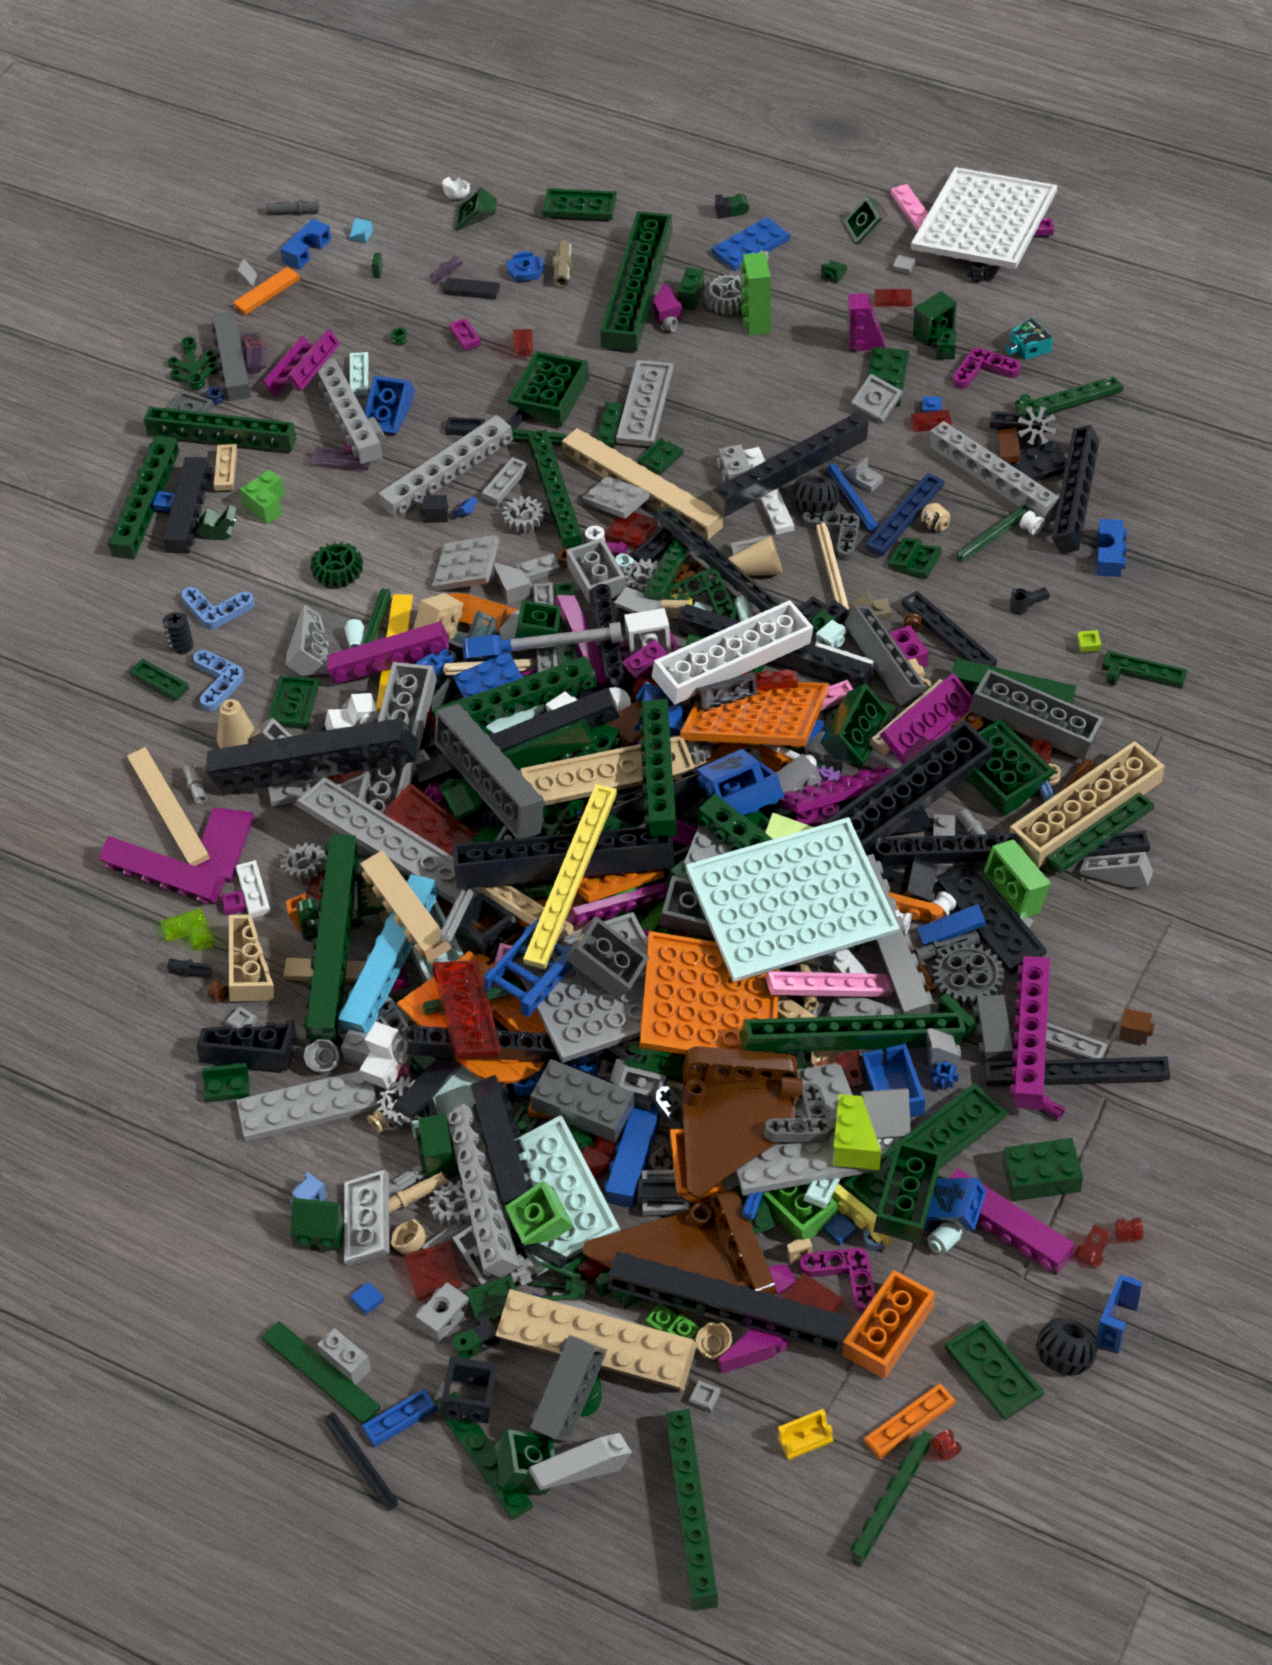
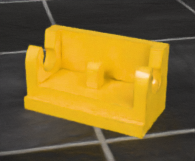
M824 1409L778 1427V1440L788 1460L833 1442L832 1427L827 1424Z

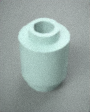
M953 1220L943 1222L928 1236L930 1249L935 1253L945 1254L960 1240L962 1235L961 1227Z

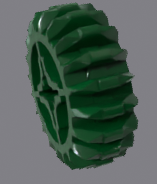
M341 541L339 544L334 542L329 545L326 543L325 547H319V551H314V556L311 557L310 568L318 584L322 583L324 587L330 585L331 588L334 586L340 588L341 585L348 586L349 582L355 583V579L360 578V573H363L364 562L360 550H357L356 546H351L350 543L344 545Z

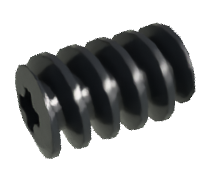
M180 612L167 614L162 622L168 646L177 654H187L194 646L188 618Z

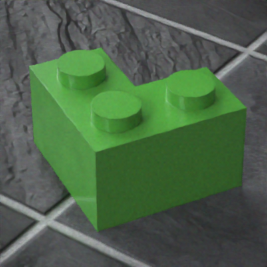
M270 469L240 488L243 506L266 524L282 515L279 499L285 495L282 479Z

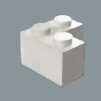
M371 693L351 694L348 709L328 710L325 720L326 730L374 723L377 709Z
M375 1021L365 1038L370 1053L361 1066L360 1072L365 1081L389 1089L392 1082L396 1081L401 1066L407 1062L409 1055L401 1049L402 1036L399 1030Z

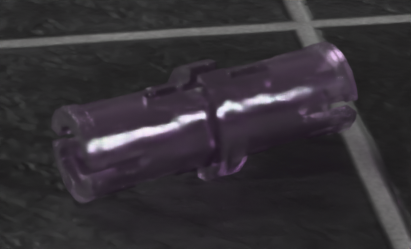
M455 255L448 262L442 263L439 269L430 274L431 281L434 284H438L446 276L452 275L453 271L463 264L462 261L458 262L461 258Z

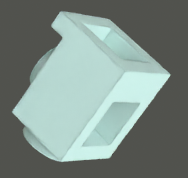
M831 620L816 633V643L829 645L833 648L840 647L844 643V635L847 634V630L843 625Z

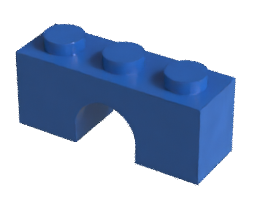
M311 219L280 249L282 262L300 270L310 260L309 247L322 249L331 240L330 226Z
M1099 520L1097 576L1121 577V570L1126 568V557H1123V555H1126L1127 543H1123V540H1126L1127 528H1123L1124 520Z

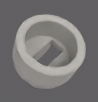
M666 317L662 321V327L666 331L675 332L678 324L677 318Z

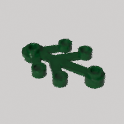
M185 337L181 340L182 349L187 353L189 364L179 360L177 357H170L168 365L173 369L170 371V376L173 381H185L190 389L199 390L205 386V379L210 374L218 372V365L213 362L216 359V355L213 350H207L196 362L194 354L197 348L196 340L193 337ZM207 362H210V363L207 364V366H206L207 368H206L205 370H203L201 373H198V371H199ZM176 368H181L185 371H188L191 373V375L184 374L181 372V370Z

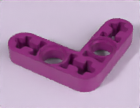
M975 348L970 351L955 372L953 385L958 389L968 388L982 368L1009 378H1015L1020 375L1021 364L1017 360L982 348ZM996 361L999 364H991V362ZM966 367H973L974 369L967 370Z
M850 1248L813 1252L802 1256L800 1270L806 1277L849 1273L854 1307L859 1313H864L875 1297L869 1256L864 1249ZM855 1257H859L861 1260L860 1269H857ZM836 1258L840 1260L841 1264L837 1267H832L828 1264V1261ZM821 1260H824V1268H821ZM808 1262H812L814 1268H809ZM863 1276L867 1278L868 1282L865 1285H858L855 1279ZM866 1292L868 1305L863 1304L862 1293Z

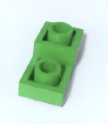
M661 1303L656 1306L645 1321V1324L650 1328L692 1339L700 1329V1327L680 1313L677 1316Z

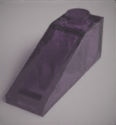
M241 334L247 369L251 371L266 369V347L260 334Z

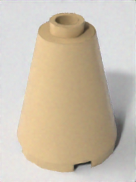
M772 536L766 537L729 557V560L748 576L779 575L782 573L780 559L777 555L776 545Z
M234 699L224 701L220 705L218 747L226 748L255 743L250 737L256 728L240 703Z

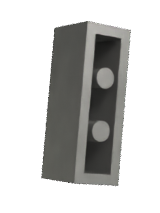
M1004 995L977 996V1004L973 1006V1018L978 1019V1024H976L975 1028L976 1037L981 1038V1043H978L979 1056H983L984 1064L985 1061H1012L1013 1047Z

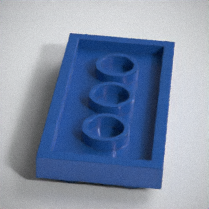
M766 217L712 247V254L736 271L740 268V263L743 262L744 254L759 253L761 250L770 252L789 241L790 234Z

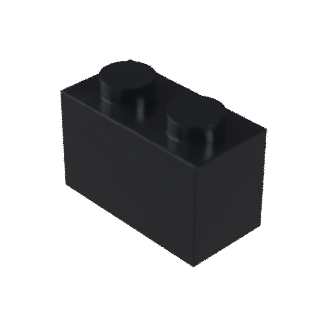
M914 857L905 867L899 895L931 903L935 896L932 893L933 888L938 881V876H936L938 867Z

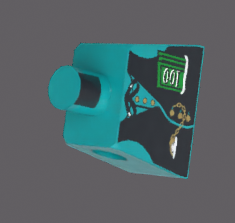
M1030 318L1011 331L1010 343L1005 346V349L1009 355L1017 352L1023 359L1027 360L1051 352L1053 337L1033 318Z

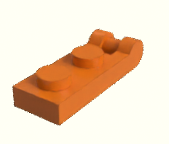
M888 892L890 898L894 897L897 910L903 914L911 913L912 920L930 923L942 918L943 908L940 905Z

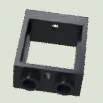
M480 893L470 900L455 934L487 955L497 948L500 943L505 942L517 933L519 928L514 913L483 893ZM487 914L499 920L497 924L484 933L472 927V925Z
M450 1356L441 1400L440 1417L488 1424L498 1363ZM452 1381L488 1386L485 1402L449 1396Z

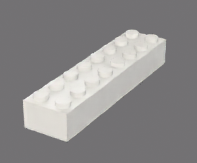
M789 600L654 660L652 678L675 705L697 695V688L737 677L810 644L813 626Z

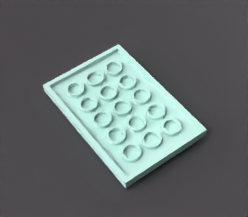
M562 1115L518 1138L524 1144L525 1152L523 1157L527 1159L531 1168V1172L528 1173L529 1178L533 1179L535 1186L544 1181L556 1190L574 1226L555 1240L539 1242L540 1244L566 1256L568 1260L582 1252L584 1243L587 1240L621 1231ZM505 1208L506 1214H507V1216H508V1218H509V1220H510V1222H511V1224H512V1226H513L515 1232H517L516 1229H515V1227H514V1225H513V1223H512V1221H511V1218H510V1216H509V1214H508V1212H507V1210H506V1208ZM526 1252L537 1276L550 1270L540 1265L544 1260Z

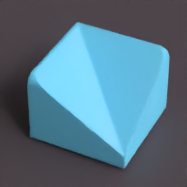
M356 218L352 226L350 240L366 243L373 232L371 221Z

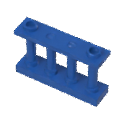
M540 919L526 927L522 937L493 969L487 970L483 978L484 991L489 992L494 985H497L520 1000L521 1014L527 1018L573 967L564 958L574 942L569 947H563L556 942L553 951L559 954L560 958L556 962L548 961L546 966L547 972L543 977H537L515 963L521 955L525 956ZM509 969L534 986L530 992H524L501 977Z

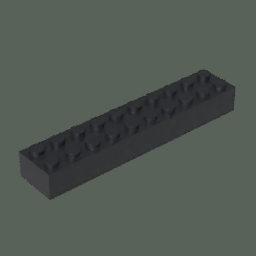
M397 718L208 750L205 772L222 793H232L233 791L251 790L252 788L269 787L282 783L288 784L300 780L307 781L312 778L348 774L349 772L367 771L373 768H386L392 765L416 762L417 739L404 720Z
M963 720L821 825L849 818L866 853L875 846L879 839L891 835L989 762L994 748L967 721Z
M645 826L602 830L584 876L599 877L604 874L614 873L620 875L625 872H645L654 869L667 870L674 868L672 836L650 837V828H645ZM575 833L453 845L456 889L462 888L467 890L473 887H493L501 884L514 885L522 882L536 883L542 880L556 881Z

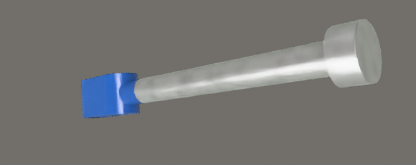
M620 622L610 623L608 628L501 640L499 635L466 638L462 640L464 661H487L508 651L611 640L612 644L621 643L622 631Z

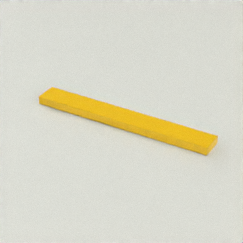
M393 594L387 637L409 631L413 594ZM391 668L381 671L376 705L377 714H380Z

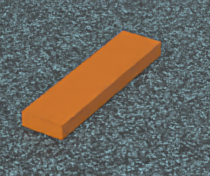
M289 267L284 268L234 301V308L247 315L300 280L299 274Z
M939 1383L864 1438V1442L879 1459H882L956 1404V1400Z

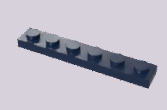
M927 473L866 543V550L883 557L922 512L924 507L942 489L944 480Z

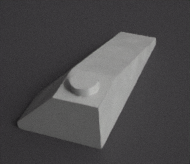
M305 604L302 606L287 651L286 666L301 676L329 674L327 671L329 655L327 648L329 643L323 637L325 630L321 616Z

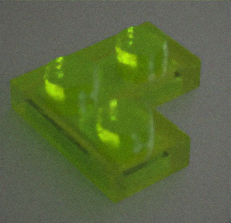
M202 908L160 921L167 942L188 935L194 951L215 944Z

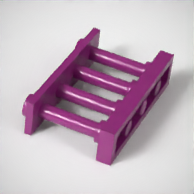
M331 329L325 330L319 339L312 343H309L304 335L301 336L263 380L264 385L272 396H275L285 384L292 383L296 391L303 390L338 348L340 342Z

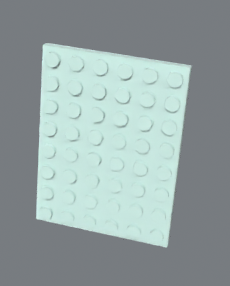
M849 818L690 863L685 867L733 982L895 934L900 929Z

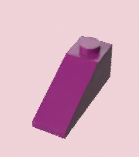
M750 1329L718 1359V1371L723 1374L773 1358L777 1353H782L788 1348L790 1340Z

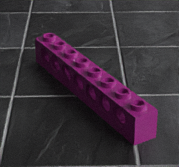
M1023 956V965H1018V978H1022V982L1017 981V995H1021V998H1016V1011L1020 1012V1015H1015V1028L1019 1029V1032H1014V1045L1018 1046V1049H1013L1012 1063H1017V1067L1012 1066L1011 1080L1016 1081V1084H1011L1010 1098H1015L1014 1108L1042 1110L1050 958Z

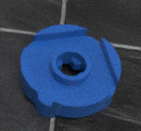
M519 252L513 255V259L507 261V271L514 282L537 280L541 277L543 271V261L539 255L538 257L534 256L533 252Z

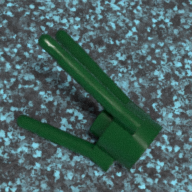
M544 1261L540 1263L541 1266L568 1276L571 1279H566V1285L530 1282L531 1286L561 1289L567 1293L564 1295L542 1297L551 1301L578 1300V1297L584 1298L586 1279H582L581 1274L572 1273Z

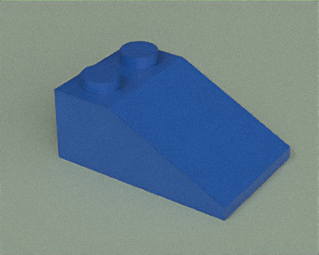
M374 375L364 412L367 419L375 418L383 433L397 434L411 407L415 392L414 386L409 380Z

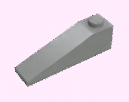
M616 1433L597 1438L533 1465L529 1468V1472L539 1489L542 1490L621 1471L632 1452L622 1435Z

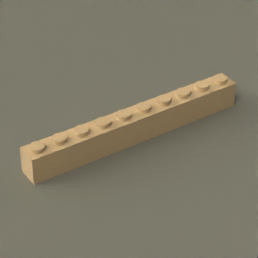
M577 428L562 440L563 455L602 478L609 476L648 490L650 498L644 503L656 510L671 508L706 540H709L723 528V517L704 501L676 487L673 483L666 481L644 466L620 454L617 450L596 440L588 433Z

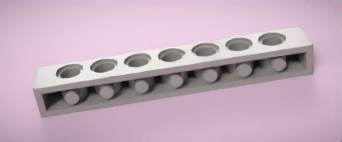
M335 357L328 359L313 378L315 383L318 382L319 390L323 393L326 404L329 403L330 411L334 414L337 425H340L343 436L346 435L348 446H352V453L355 458L358 457L361 464L382 458L380 441Z
M494 416L379 492L381 507L394 518L405 513L408 509L420 503L424 495L435 493L503 446L509 444L513 440L511 426L499 416Z
M945 421L931 430L930 448L1017 506L1026 505L1030 508V511L1035 513L1036 517L1044 519V524L1056 516L1059 503L1057 495Z
M461 1104L446 1115L483 1270L503 1278L520 1266L478 1111L465 1104Z

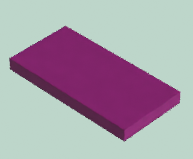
M213 807L201 839L210 859L195 867L218 874L226 880L225 882L232 883L236 871L235 866L238 865L254 820V813Z

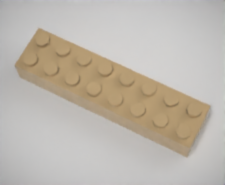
M1134 741L1010 826V833L1017 834L1021 838V848L1039 868L1047 863L1045 858L1048 854L1140 792L1144 795L1159 785L1163 780L1165 766Z
M511 1289L509 1290L495 1335L502 1341L559 1357L563 1340L565 1338L568 1339L569 1335H573L608 1350L600 1368L683 1392L697 1347L693 1339Z

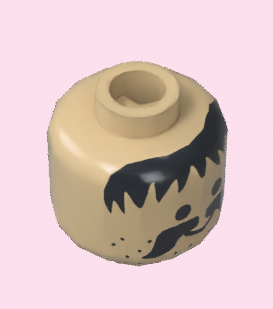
M933 503L924 507L921 513V520L931 531H943L949 526L950 513L942 505Z

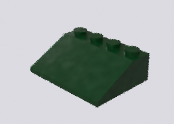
M535 351L510 394L508 403L545 424L562 427L590 378L588 361Z
M1000 719L978 732L994 749L989 762L968 776L966 780L1003 816H1006L1021 807L1055 773V770Z

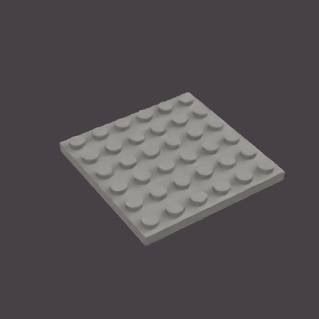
M633 912L604 921L609 927L646 954L647 937ZM582 929L573 931L574 933L558 940L557 943L563 947H569L576 941ZM553 951L549 961L556 962L560 955ZM523 955L515 961L516 964L537 977H543L547 972L546 969L524 964ZM645 965L631 989L619 999H616L573 966L542 1003L539 1004L536 1011L562 1063L640 1037ZM520 977L526 991L530 992L534 985Z
M840 1062L798 1070V1078H802L803 1085L814 1083L822 1089L831 1123L828 1139L811 1142H780L754 1158L735 1172L742 1195L804 1185L813 1181L820 1182V1180H831L879 1171L832 1166L839 1094L852 1095ZM800 1099L797 1101L795 1118H805ZM811 1109V1110H810V1112H811L812 1114H815V1115L821 1114V1112H820L819 1110H816V1109ZM794 1127V1132H803L801 1128Z

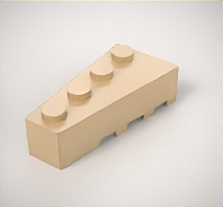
M229 915L230 1002L274 1001V985L269 975L267 963H265L251 915Z

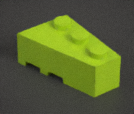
M839 1094L832 1166L880 1170L881 1149L863 1097Z

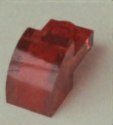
M603 1138L596 1149L587 1145L583 1150L582 1155L594 1179L609 1173L611 1159L615 1155L616 1142L614 1143Z

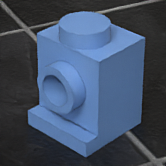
M307 1172L304 1175L305 1181L299 1183L292 1192L293 1198L323 1201L327 1197L325 1185Z

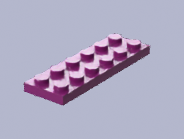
M952 673L879 735L899 761L904 764L951 730L952 725L969 711L973 697L957 676Z
M878 765L874 770H861L853 776L843 775L839 777V780L822 781L821 785L805 786L797 792L787 791L783 793L784 797L778 800L777 806L795 813H802L857 797L897 768Z

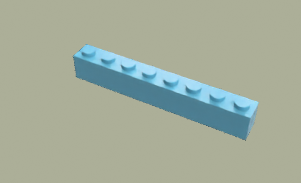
M411 874L406 882L427 911L430 912L439 894L437 884L434 879ZM393 912L386 919L385 927L381 935L377 937L375 947L372 953H369L363 971L358 974L357 982L349 992L344 1008L339 1012L338 1020L345 1031L352 1029L369 1033L414 944V941L409 942L404 935V927L399 928L395 923Z

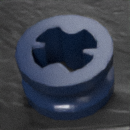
M215 386L206 391L207 399L213 400L214 405L223 402L222 388Z

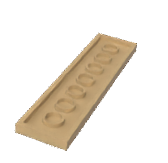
M680 736L670 738L673 776L694 768L685 740ZM641 744L520 769L522 776L532 784L538 794L542 795L545 805L591 796L595 784L615 788L616 790L647 784V782H643L642 769H646V767H642L641 754H645V752H641Z

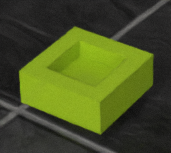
M1098 630L1077 633L1080 652L1101 651Z

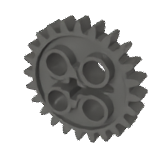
M965 943L962 944V948L954 944L953 951L946 948L945 954L939 953V959H935L934 966L932 967V981L934 982L935 989H939V995L948 993L953 1000L960 1001L962 1007L966 1005V1002H969L970 1006L973 1007L974 1002H977V996L997 995V992L1002 990V984H1004L1002 961H997V954L990 956V949L984 952L983 945L976 949L974 943L971 944L970 948Z

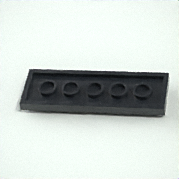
M973 860L938 877L936 884L943 892L950 894L955 899L958 911L979 904L987 925L974 931H977L979 937L994 955L997 954V959L1002 961V965L1009 973L1018 970V965H1023V956L1043 957L1046 955L1047 949Z

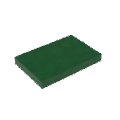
M280 676L267 720L274 718L284 728L307 730L319 690L320 679Z

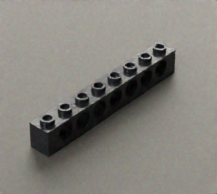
M1091 424L1073 428L1052 533V540L1061 554L1080 549L1100 443Z

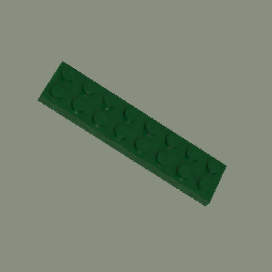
M974 1083L900 1141L943 1152L941 1169L1004 1120L1008 1112ZM897 1143L881 1154L879 1171L854 1175L844 1184V1188L876 1215Z

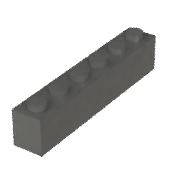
M235 312L213 314L214 322H211L212 333H216L213 334L214 344L218 345L215 347L217 358L221 357L217 360L219 370L223 369V371H220L221 381L225 382L222 383L223 392L228 394L229 401L250 398L251 393Z
M854 605L844 625L866 657L873 660V667L896 699V702L900 706H910L924 693L927 688L872 608L870 606Z

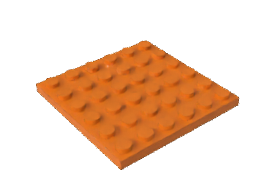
M756 680V695L703 710L698 707L697 698L680 732V737L689 742L770 744L775 747L791 745L795 748L806 746L829 692V683Z
M649 931L646 955L649 959L645 964L639 1039L640 1048H650L686 1055L687 1050L695 1046L742 1050L739 1032L745 1019H773L778 1017V995H771L765 978L768 972L733 982L716 942ZM780 968L772 970V972H779Z

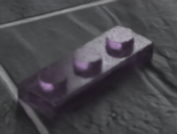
M316 446L312 457V465L368 470L371 462L361 464L358 457L355 458L352 450L318 446Z

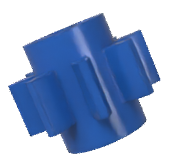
M948 1061L937 1062L936 1068L931 1069L930 1077L933 1078L932 1085H937L941 1090L949 1087L953 1088L954 1082L959 1080V1074L956 1073L957 1066H952Z

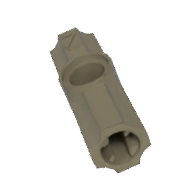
M561 240L556 244L555 256H553L554 284L559 288H565L569 284L570 272H572V244L568 243L567 240Z

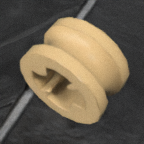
M1048 764L1055 770V773L1048 779L1049 785H1054L1060 781L1061 769L1056 764Z
M375 1110L373 1112L374 1115H369L367 1120L376 1132L381 1133L383 1127L387 1128L389 1126V1122L379 1110Z

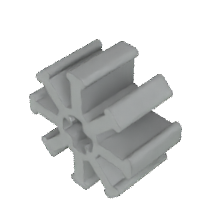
M1040 406V412L1036 418L1032 412V407L1026 409V412L1029 413L1032 419L1031 421L1019 417L1018 423L1029 425V428L1019 431L1020 436L1023 437L1024 434L1030 431L1033 432L1030 441H1028L1029 444L1034 445L1036 434L1040 435L1042 444L1048 442V439L1043 434L1044 430L1051 432L1053 435L1055 434L1056 428L1052 429L1045 426L1046 423L1052 420L1055 421L1054 415L1051 414V417L1045 420L1042 419L1043 413L1046 411L1045 407ZM1033 421L1042 422L1043 426H1040L1042 428L1040 431L1032 429Z

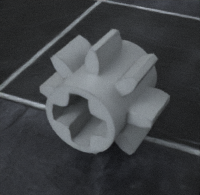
M519 1254L517 1258L520 1267L509 1273V1275L512 1276L514 1283L518 1281L523 1286L532 1282L531 1275L535 1274V1269L529 1257L524 1259Z

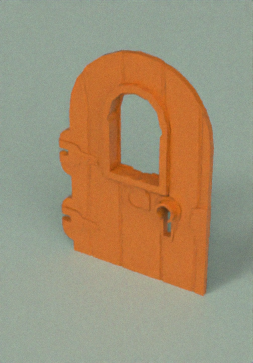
M470 951L397 1002V1006L419 1026L477 1029L481 1024L495 1018L509 1031L547 1033L537 1011L534 1010L527 1018L521 1014L520 1000L513 995L442 1011L448 1016V1019L441 1014L442 1012L425 1014L423 1003L426 1001L484 988V975L488 969L495 967V963L488 966L491 962L488 956L483 954L474 955ZM454 1058L474 1076L485 1079L496 1074L501 1082L505 1081L506 1084L526 1080L537 1074L546 1064L519 1062L518 1060Z

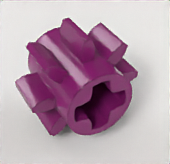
M436 783L434 786L429 784L423 794V797L426 798V805L433 809L445 807L438 786L442 784Z

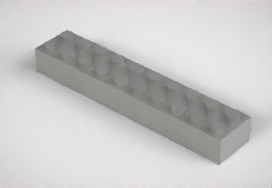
M393 662L378 722L402 718L417 739V761L437 678L433 666ZM416 762L392 765L386 768L368 769L364 772L358 798L401 824L406 806L405 799L409 793ZM358 845L359 854L374 855Z

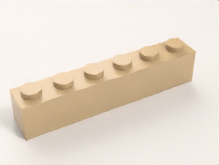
M383 850L360 863L364 871L361 873L363 879L367 884L372 883V891L378 899L382 897L384 900L382 904L388 913L393 912V919L399 928L404 927V935L409 942L414 941L416 944L414 948L420 957L425 956L430 963L452 949L450 943L446 941L442 943L440 941L441 937L439 934L441 928Z

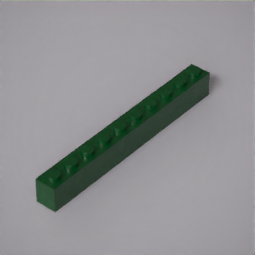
M961 1012L745 1019L739 1032V1039L742 1050L768 1053L886 1049L906 1044L907 1048L926 1047L927 1031L930 1028L953 1036L955 1045L960 1044L966 1029Z

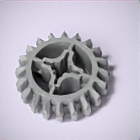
M724 274V276L717 275V278H711V281L707 282L703 290V300L706 308H710V311H715L716 314L722 313L723 316L725 314L732 315V313L738 314L741 311V305L744 303L741 301V291L744 288H741L739 275L733 276L731 274L726 276Z

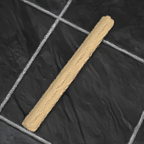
M825 523L817 524L816 530L834 599L849 610L828 527Z

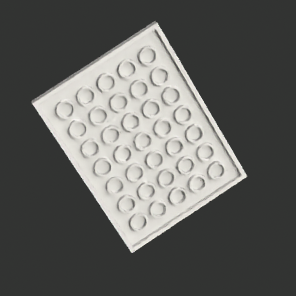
M955 167L914 237L911 249L919 252L949 256L955 259L960 258L970 260L971 262H981L988 265L1016 269L1057 192V185Z

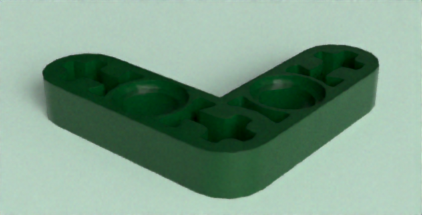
M708 569L673 584L666 594L667 600H689L708 592L717 614L724 615V610L720 606L726 604L728 612H733L730 614L731 618L736 619L735 607L719 572L715 569ZM711 574L713 577L717 576L715 578L717 587L714 589L711 581H706ZM697 582L699 584L698 590L690 591L688 589L689 583ZM681 586H684L685 592L688 594L684 596V592L679 593L677 599L670 597L673 590L677 593L681 592ZM719 591L725 594V599L720 602L714 599L715 593Z
M304 899L296 904L297 916L303 939L305 941H313L314 937H318V931H316V918H319L318 910L313 899ZM353 910L351 929L358 928L364 923L363 917L358 916V910Z

